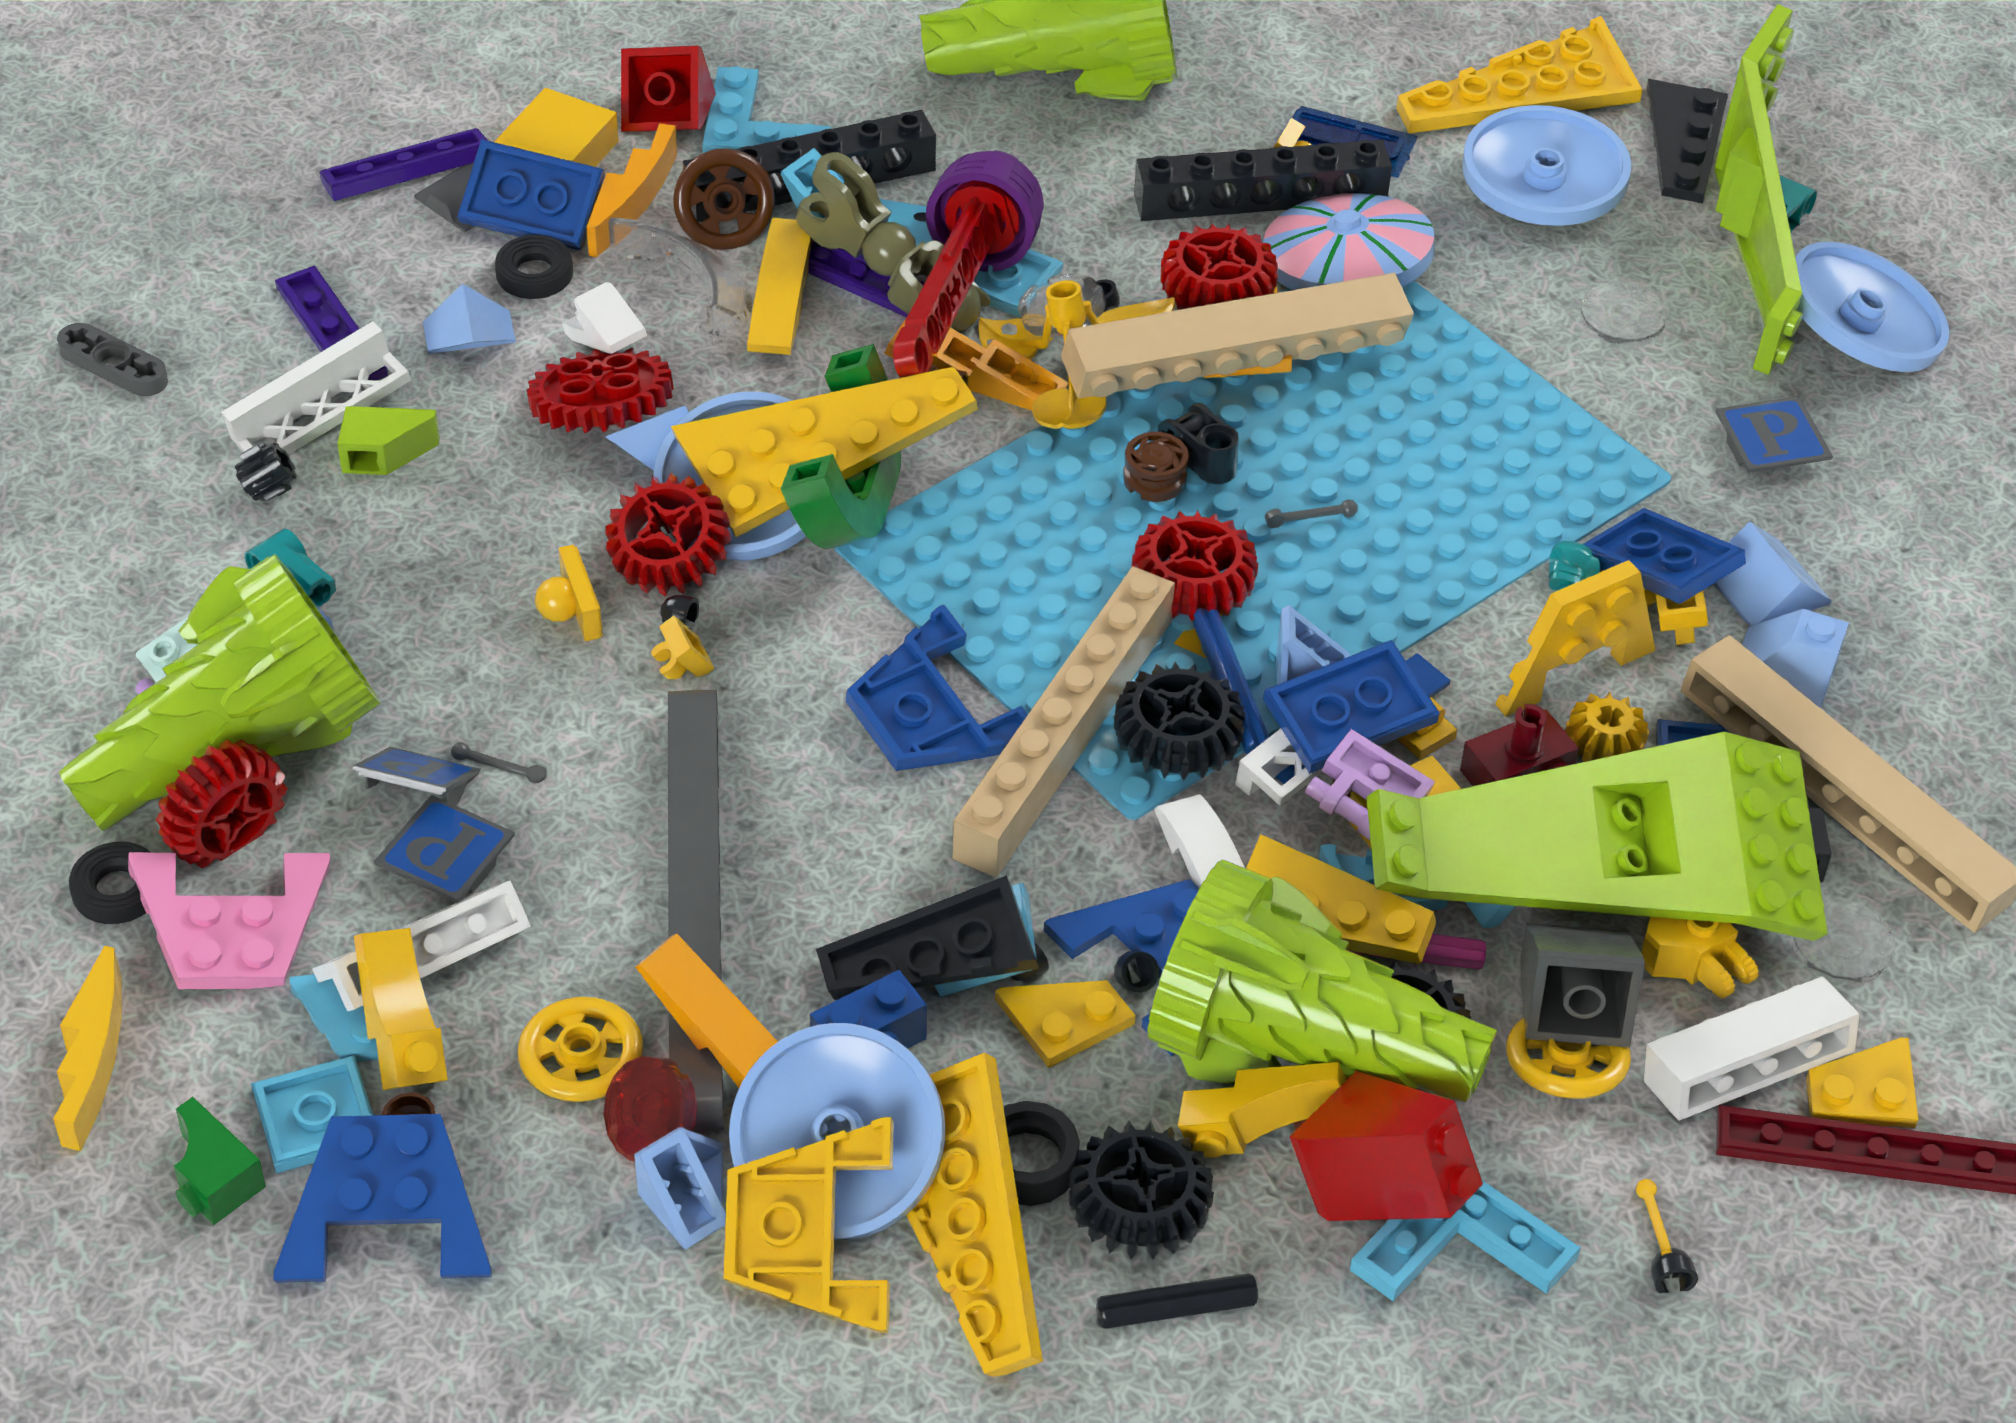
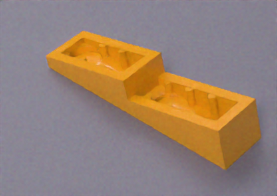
M677 933L671 935L635 966L696 1048L700 1050L708 1047L738 1088H740L742 1081L756 1061L778 1042Z

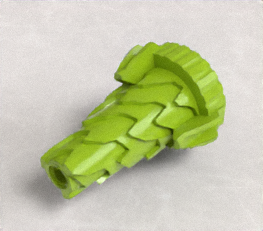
M969 0L958 8L919 15L927 70L938 74H983L995 71L996 76H1008L1034 70H1046V74L1081 69L1083 73L1074 83L1077 95L1089 94L1098 98L1138 101L1145 100L1154 85L1169 83L1174 78H1178L1166 0Z
M274 554L251 569L228 566L219 573L195 604L186 622L178 630L188 644L198 645L162 668L166 676L134 697L125 708L122 716L94 734L93 737L97 742L59 771V775L81 807L95 821L96 825L102 831H105L150 800L167 796L169 793L165 786L177 780L179 777L177 770H185L191 764L192 756L202 757L209 745L218 749L225 740L235 743L243 739L248 744H255L259 749L263 748L271 757L322 748L351 735L353 723L375 709L381 702L362 671L310 597L279 557Z
M1224 859L1218 861L1214 868L1210 870L1187 911L1161 974L1147 1028L1148 1039L1156 1042L1158 1047L1179 1055L1188 1076L1197 1080L1235 1084L1237 1070L1282 1067L1277 1057L1296 1065L1339 1062L1347 1077L1358 1071L1414 1089L1419 1088L1440 1097L1466 1103L1472 1094L1475 1093L1480 1082L1497 1030L1440 1007L1430 995L1391 978L1394 972L1393 969L1347 951L1346 947L1349 942L1341 939L1343 933L1301 891L1287 881L1276 876L1268 878Z

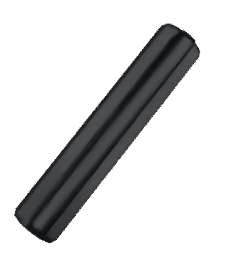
M1240 1274L1100 1296L1097 1298L1096 1312L1100 1326L1108 1329L1254 1306L1258 1300V1288L1252 1274Z

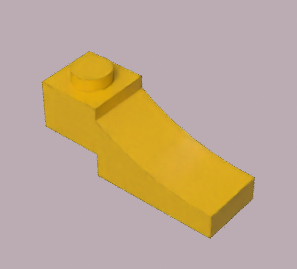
M403 928L355 935L354 942L368 1040L376 1039L383 1090L448 1080L441 1028H436L424 995L414 953L411 929Z
M1339 1062L1237 1070L1234 1087L1183 1091L1178 1127L1184 1138L1190 1137L1193 1144L1192 1151H1203L1205 1157L1216 1158L1222 1155L1244 1154L1245 1145L1258 1137L1280 1127L1308 1119L1347 1079Z

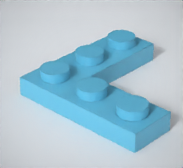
M737 66L718 67L714 84L716 95L709 110L702 148L703 153L723 148L735 150L787 137L815 133L831 129V126L751 121L759 80L758 69H747Z
M1482 1180L1483 1185L1451 1218L1389 1219L1351 1259L1350 1271L1394 1301L1451 1239L1459 1233L1547 1294L1578 1260L1581 1247Z

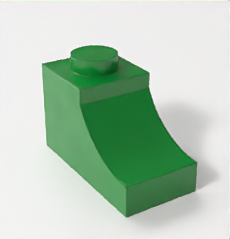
M192 1096L175 1109L182 1137L188 1143L183 1159L174 1165L179 1189L175 1191L179 1203L188 1214L196 1217L202 1213L215 1225L263 1190L266 1185L260 1159Z

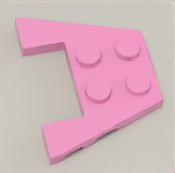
M129 852V874L132 880L135 879L138 886L140 900L146 914L150 915L157 932V941L178 989H254L284 986L304 935L305 927L318 899L324 878L328 873L330 853H284L283 896L176 895V853Z

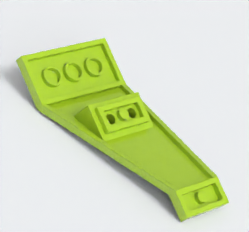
M1724 731L1422 798L1377 789L1366 796L1375 889L1424 899L1736 923L1815 941L1828 934L1800 751Z

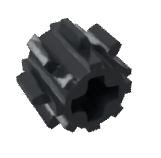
M265 442L260 445L256 444L240 454L242 461L235 465L236 477L240 481L243 490L252 496L253 500L257 501L264 497L266 501H269L292 489L289 482L296 479V468L287 452L278 443H271L268 446Z

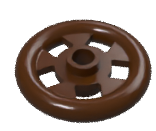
M723 148L707 151L687 164L676 182L673 204L677 221L688 237L703 247L714 250H726L748 245L764 232L774 211L775 193L769 174L755 158L739 150ZM731 166L747 174L742 185L726 178ZM708 170L715 177V180L709 183L704 191H701L695 185V182ZM721 192H728L731 196L730 203L724 207L718 206L716 203L717 195ZM746 194L758 195V205L755 214L743 212ZM699 202H703L704 209L710 217L699 223L691 207ZM736 218L738 231L720 234L719 221H731Z

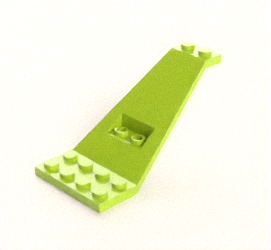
M1779 4L1776 5L1741 58L1714 167V173L1720 188L1715 211L1723 214L1720 227L1734 232L1764 323V330L1753 369L1767 375L1770 374L1777 363L1785 365L1795 344V341L1790 340L1789 337H1793L1803 317V313L1797 311L1802 296V289L1769 125L1771 117H1768L1767 114L1778 94V88L1773 87V85L1780 78L1786 64V59L1781 58V55L1788 48L1794 30L1789 28L1793 10Z

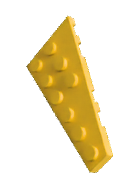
M1602 16L1590 20L1589 27L1579 31L1574 27L1561 31L1560 38L1551 42L1538 40L1489 59V66L1477 71L1473 67L1459 71V78L1449 82L1436 80L1398 95L1396 109L1410 134L1476 125L1494 113L1520 106L1544 105L1579 111L1638 103L1641 100L1643 89Z
M950 367L671 426V429L702 483H705L710 488L712 495H717L721 499L724 506L722 510L727 512L730 519L729 528L734 536L738 537L789 510L781 491V486L790 465L833 454L842 476L846 480L978 410L975 397L956 368Z
M984 1052L930 1074L938 1090L944 1110L945 1144L943 1156L937 1174L928 1191L906 1216L923 1250L931 1255L938 1269V1273L935 1275L943 1291L950 1294L960 1314L958 1321L984 1374L995 1377L1008 1375L1041 1363L1043 1358L996 1058Z

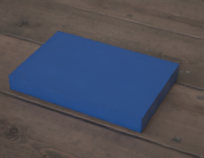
M481 139L457 218L461 223L517 237L527 235L549 236L561 241L567 248L581 251L587 236L586 227L602 187L605 172L601 168Z
M1646 508L1639 510L1583 544L1591 549L1594 557L1599 559L1601 570H1607L1630 560L1641 572L1644 589L1679 604L1746 564L1744 549Z
M1392 640L1265 689L1263 695L1265 704L1309 774L1323 769L1326 760L1351 729L1380 746L1437 723L1440 714Z

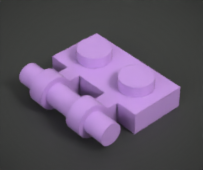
M1351 729L1326 760L1322 770L1323 773L1336 781L1330 786L1315 776L1306 788L1305 793L1320 802L1319 808L1333 816L1336 812L1358 826L1357 832L1370 840L1368 809L1347 797L1351 790L1364 799L1377 789L1422 798L1430 794L1435 781Z

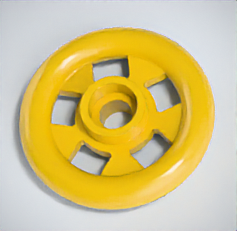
M572 997L546 1006L529 1020L520 1035L517 1054L524 1076L537 1090L555 1099L584 1102L605 1097L623 1087L636 1073L641 1063L644 1046L639 1026L626 1010L600 998ZM586 1017L606 1022L602 1031H598L591 1024L584 1023ZM559 1024L564 1029L555 1042L544 1036L550 1028ZM607 1043H622L623 1048L620 1058L606 1057ZM580 1047L588 1049L583 1052H574L575 1049ZM551 1056H555L557 1063L562 1067L553 1073H550L541 1063V1061ZM598 1069L599 1077L577 1081L576 1073H585Z
M1524 1018L1512 1027L1506 1040V1055L1514 1072L1525 1083L1536 1090L1556 1097L1584 1099L1602 1095L1618 1086L1624 1080L1631 1065L1629 1047L1606 1045L1593 1047L1589 1041L1581 1044L1557 1042L1554 1039H1549V1041L1526 1039ZM1526 1049H1541L1542 1059H1530ZM1594 1060L1607 1065L1599 1073L1589 1069ZM1553 1070H1555V1071H1557V1072H1559V1073H1561V1074H1565V1075H1572V1074H1574L1575 1077H1574V1078H1571V1077H1563V1076H1559V1075L1552 1074L1551 1072H1552Z

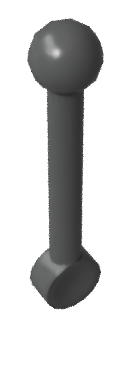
M1347 499L1341 505L1282 513L1279 509H1272L1265 514V521L1269 528H1278L1288 521L1338 514L1352 517L1357 513L1358 505L1355 501Z
M463 742L456 743L451 749V755L456 760L470 759L523 775L532 783L542 782L546 778L545 768L539 765L529 768L470 750L469 746Z

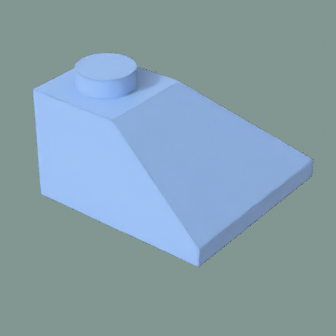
M1800 609L1748 627L1742 645L1821 708L1840 656L1849 622L1810 610Z

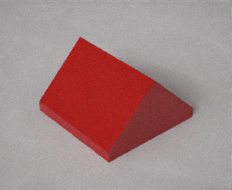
M695 45L622 48L621 132L657 131L659 124L676 126V131L701 130L716 95L702 47Z

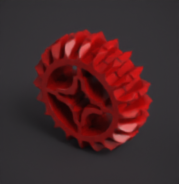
M1211 223L1209 229L1195 226L1192 234L1180 232L1178 240H1171L1169 242V247L1164 251L1163 258L1161 259L1160 282L1162 290L1167 294V298L1174 297L1177 310L1274 294L1278 280V263L1276 262V255L1271 251V244L1262 243L1259 234L1249 236L1246 228L1237 231L1231 229L1230 224L1225 228H1216Z
M670 473L666 483H660L658 478L652 475L651 486L643 489L641 485L635 483V495L629 497L620 494L619 502L622 508L610 509L612 523L605 526V534L609 540L606 542V550L609 557L613 559L612 564L616 572L620 573V575L623 574L626 582L631 586L638 583L641 590L645 593H649L656 586L659 594H662L664 597H666L670 586H676L678 592L684 595L686 583L693 581L694 584L702 587L703 580L701 575L704 572L716 575L717 567L714 561L726 560L727 552L724 546L731 544V535L728 530L730 519L727 512L722 510L724 506L721 499L717 495H712L710 488L705 483L697 486L695 480L689 475L679 483L677 477ZM648 521L646 526L640 531L643 525ZM660 527H663L667 534H671L675 538L676 543H673L668 535L665 536ZM698 538V539L695 541V543L688 549L690 543H691L694 539Z
M1198 510L1194 516H1185L1179 511L1173 520L1162 515L1158 525L1148 524L1144 535H1139L1138 541L1135 544V554L1132 555L1131 567L1134 566L1175 582L1171 610L1172 618L1174 619L1179 614L1189 616L1191 622L1195 619L1194 614L1199 608L1208 611L1217 609L1224 616H1228L1233 607L1242 608L1246 597L1251 596L1252 590L1255 587V578L1258 574L1256 550L1254 543L1248 541L1246 530H1236L1233 520L1223 523L1219 522L1217 513L1210 518L1201 517Z
M243 739L235 743L225 740L218 749L209 745L202 757L192 756L191 764L185 770H177L179 774L177 780L165 786L169 794L157 803L162 811L155 820L160 826L158 833L163 837L164 843L171 851L188 864L195 863L203 869L209 866L215 859L222 861L262 836L269 825L277 822L274 814L284 807L285 803L281 797L288 790L283 783L285 775L280 770V766L273 760V757L263 748L259 749L255 744H248Z

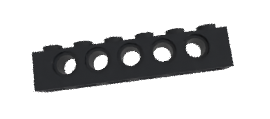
M923 110L904 112L890 117L867 120L848 126L825 129L815 133L787 137L773 142L735 149L752 156L765 168L773 184L775 205L793 202L781 176V171L813 148L822 156L832 152L846 155L870 175L874 184L936 171V134ZM688 159V160L682 161V163H683V169H684V168L687 166V164L690 163L693 159ZM731 166L726 178L742 185L747 174ZM707 170L696 180L695 185L701 191H704L708 184L715 180V177ZM728 192L719 193L716 198L717 205L721 207L728 205L731 200L730 194ZM746 194L743 212L756 210L758 195ZM699 202L691 207L698 222H702L710 217L704 209L703 202Z
M1362 140L1359 142L1322 143L1307 146H1281L1268 149H1241L1229 152L1136 159L1134 197L1141 221L1288 210L1300 203L1336 194L1365 193L1388 197L1392 165L1383 140Z

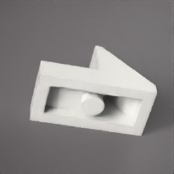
M605 282L577 296L574 299L577 309L575 312L576 316L562 323L565 334L572 341L609 354H613L647 336L645 327L610 282Z

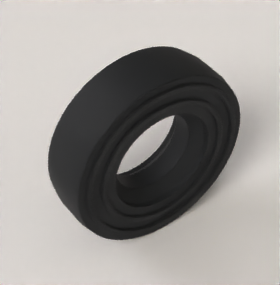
M544 235L518 237L506 243L498 251L495 260L496 279L503 290L516 297L526 299L549 297L562 291L570 283L573 276L572 256L567 246L555 238ZM530 260L545 261L551 266L547 271L537 274H527L518 270L522 263Z
M119 841L96 846L83 854L72 867L69 876V890L76 909L89 920L103 924L125 923L146 914L140 900V891L136 882L130 890L118 895H104L97 890V884L102 877L111 872L125 871L129 873V852L151 853L148 849L135 843Z

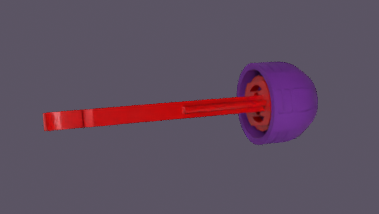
M997 150L966 154L954 161L944 171L929 197L926 207L927 228L932 240L939 241L945 246L905 320V327L901 328L894 342L893 361L900 378L929 371L934 361L932 354L938 353L978 271L988 272L989 265L993 266V272L1009 268L1018 263L1030 249L1040 227L1044 199L1037 178L1015 156Z

